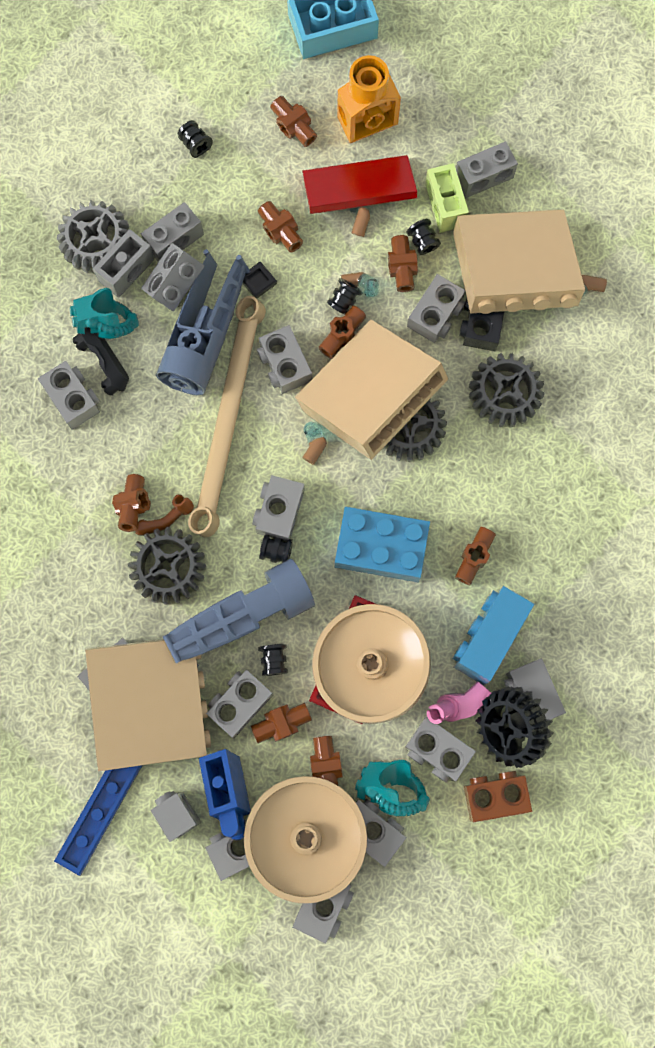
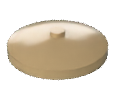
M360 605L336 616L322 631L313 653V676L322 698L340 715L360 723H384L405 714L423 695L431 672L430 650L421 630L404 613L384 605Z
M294 777L272 786L257 800L245 826L244 849L253 874L269 892L290 902L316 903L337 895L356 877L366 854V826L357 804L342 788L328 780L317 777Z

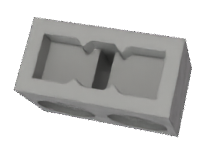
M506 141L457 162L456 172L465 198L514 178L518 163Z
M171 243L141 289L174 312L204 268V265Z
M437 274L409 316L407 327L433 343H436L439 336L444 339L452 326L449 323L453 315L458 317L466 304L463 301L465 290ZM442 296H447L452 300V302L443 303L439 300V298ZM427 318H433L438 322V324L431 326L428 325L424 320Z
M290 325L259 337L260 348L257 349L262 364H269L272 372H269L268 376L274 389L279 387L281 393L284 394L312 380V372ZM275 345H281L285 349L281 353H273L271 348ZM286 369H293L296 374L293 377L287 378L282 375V372Z
M64 361L37 378L71 430L100 413L96 406L100 401L91 388L86 391L81 384L85 381V378L77 366L71 369L67 361ZM70 379L68 386L64 388L58 387L62 380ZM85 401L82 409L73 410L76 402Z
M247 669L243 674L238 671L227 683L230 688L222 696L218 693L207 705L210 710L206 714L232 738H235L273 696V693ZM248 683L255 685V696L251 699H243L240 694L242 686ZM227 705H232L236 709V716L232 721L225 722L221 718V710Z
M428 717L424 718L405 746L410 750L407 756L420 765L424 761L434 767L432 773L446 783L449 779L457 781L476 752L438 724L430 722ZM422 735H429L434 741V746L429 752L422 751L419 748L418 740ZM447 752H453L458 757V764L453 769H448L443 764V756Z

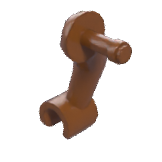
M180 494L176 495L172 500L174 508L166 516L157 520H139L135 533L139 536H144L146 533H154L155 529L165 530L166 527H170L181 515L191 513L194 508L193 502Z

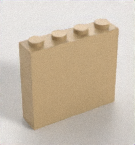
M564 209L457 216L453 235L470 313L488 314L499 311L516 312L529 309L544 310L546 308H572L579 306L585 292V286Z
M370 320L302 388L295 398L308 416L372 460L447 382L448 377L441 362L373 320Z
M164 639L85 649L98 771L197 758L207 755L206 748L211 747L209 730H204L203 719L208 718L206 714L208 711L206 700L201 701L200 689L205 688L203 671H198L197 660L201 659V655L175 663Z

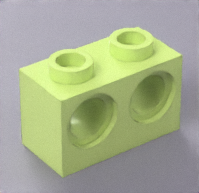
M454 163L427 170L425 186L439 233L454 230L457 216L469 214Z

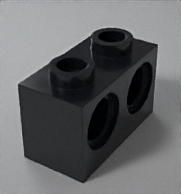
M466 298L464 311H469L468 320H462L459 336L464 337L463 346L495 352L499 344L505 311L488 314L470 313ZM482 328L486 331V335H477L473 329Z

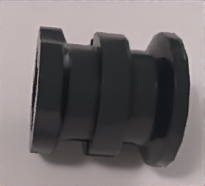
M194 120L183 124L177 132L180 141H183L185 147L190 150V155L194 158L203 155L212 146V138L206 135Z
M428 218L419 220L406 231L408 236H413L412 242L414 246L419 247L417 250L419 255H425L434 251L441 244L440 240L435 238L436 233L434 229L429 227L431 221Z
M339 278L340 287L335 288L333 291L334 297L329 298L327 303L333 309L345 315L349 311L350 305L353 306L355 304V297L357 295L361 296L363 292L353 283Z
M264 535L259 559L269 558L274 563H277V560L282 561V563L289 560L293 539L283 542L282 538L276 537L274 540L270 539V535Z
M271 644L258 647V651L263 652V658H261V664L264 665L262 676L288 673V669L284 666V662H287L286 655H283V650L287 648L286 644Z

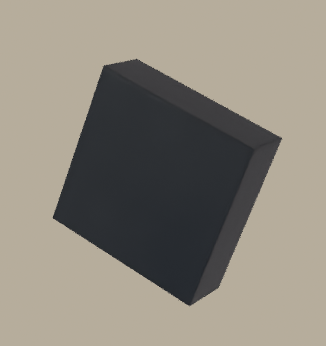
M261 261L250 268V273H245L243 285L256 299L277 284V280Z

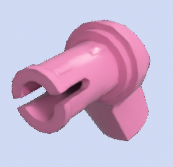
M477 681L465 693H450L441 696L437 704L429 706L430 710H427V717L434 724L441 723L443 720L454 722L469 718L478 713L477 710L483 706L482 701L492 693Z

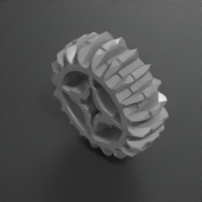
M90 200L87 207L80 202V209L77 211L70 207L71 216L63 215L62 219L65 224L58 225L60 234L57 235V240L60 243L59 249L64 254L65 260L69 263L72 262L73 267L76 269L82 266L83 271L88 273L91 266L94 268L130 227L128 221L124 220L122 212H117L112 204L107 207L103 201L96 206L95 202ZM110 224L115 228V235L112 241L106 235ZM76 232L82 237L80 240L81 245L78 249L74 246Z

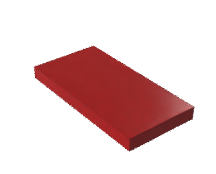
M408 155L302 170L310 214L417 198V188Z

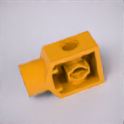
M367 55L355 60L350 68L349 82L338 89L337 118L349 143L398 125L401 96L389 74L386 63L376 56Z

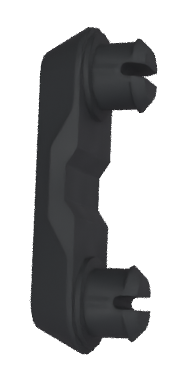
M85 327V334H77L73 337V343L76 344V348L80 351H86L89 348L98 357L99 365L107 376L104 381H101V387L104 388V392L107 395L113 396L117 391H125L129 381V376L105 338L99 337V333H91L90 328Z

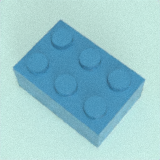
M345 507L334 568L419 583L430 521Z
M505 586L498 592L493 590L481 608L485 611L483 617L479 615L467 632L471 636L468 642L463 641L455 652L452 659L457 662L453 668L482 685L489 683L532 610L534 603Z

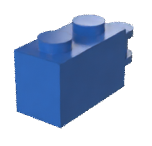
M223 749L199 758L209 815L220 821L223 835L234 840H241L244 837L246 826L244 816L250 814L251 809L240 757L227 749Z

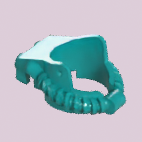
M103 288L92 295L73 300V306H70V316H73L72 326L76 328L78 334H85V327H89L91 333H99L101 338L113 339L130 334L139 326L137 314L132 313L122 303L120 304V302L115 301L112 290L109 288ZM118 314L121 315L126 321L120 323Z
M408 761L369 762L368 766L363 768L361 773L362 779H358L355 785L357 798L365 800L367 795L371 798V802L379 805V809L382 812L393 816H411V814L415 815L420 811H426L430 798L427 796L423 783L412 773L411 764ZM390 783L391 786H406L414 791L417 801L413 799L409 802H400L398 792L394 789L386 788L384 785Z

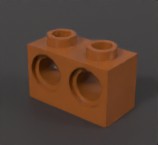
M516 771L499 773V780L488 781L487 776L471 778L470 785L464 786L470 822L532 812L526 777L517 776ZM510 784L515 785L518 789V797L513 802H509L504 796V790ZM481 789L487 791L490 797L489 803L484 807H479L475 802V794Z

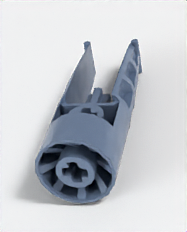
M207 249L203 251L206 256L203 262L204 268L193 282L156 373L158 380L168 387L197 396L205 393L225 341L229 324L233 318L245 273H250V269L241 255H237L214 309H210L208 306L203 305L216 271L217 263Z
M289 559L265 571L264 575L268 584L246 595L240 590L188 619L169 634L163 636L175 663L196 657L259 629V621L279 611H282L289 620L315 607L312 593L296 563Z

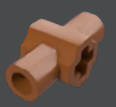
M279 96L272 102L270 108L278 116L276 123L286 137L289 139L296 137L304 147H308L316 140L317 134L309 126L311 118L302 105L296 103L292 106L284 96Z
M267 201L260 206L258 214L265 221L263 228L273 243L277 245L282 242L291 253L298 250L302 246L303 240L296 232L298 231V225L291 213L285 209L280 212L271 201Z
M396 235L391 238L392 252H388L390 277H395L398 292H410L415 288L413 275L418 273L417 254L415 250H410L407 235Z
M352 306L345 316L334 317L330 322L331 332L319 345V350L326 357L332 359L355 336L354 332L366 319V314L357 306Z
M138 474L128 475L124 492L113 496L112 504L115 508V513L119 516L118 528L125 532L135 531L139 514L150 510L151 502L148 492L144 489L145 478Z
M485 527L479 528L472 544H468L462 553L463 562L455 579L466 585H471L479 568H483L490 557L488 550L496 536L493 531ZM475 550H478L481 553L479 557L482 559L478 558L476 562L470 559L472 555L468 554V552L473 553Z
M305 703L291 709L286 704L264 714L266 719L251 725L258 744L273 737L275 742L298 733L297 727L312 721V718Z
M332 736L313 738L315 755L310 756L312 776L328 780L339 786L338 778H343L340 754L339 752H334Z

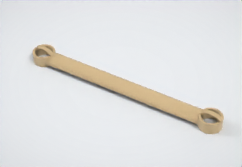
M254 296L244 297L236 306L235 314L239 322L198 506L193 510L188 519L189 529L204 538L214 535L219 527L220 519L216 511L257 325L261 323L266 314L265 306ZM253 305L255 313L245 319V310ZM207 514L209 524L205 529L199 531L198 521L203 515Z

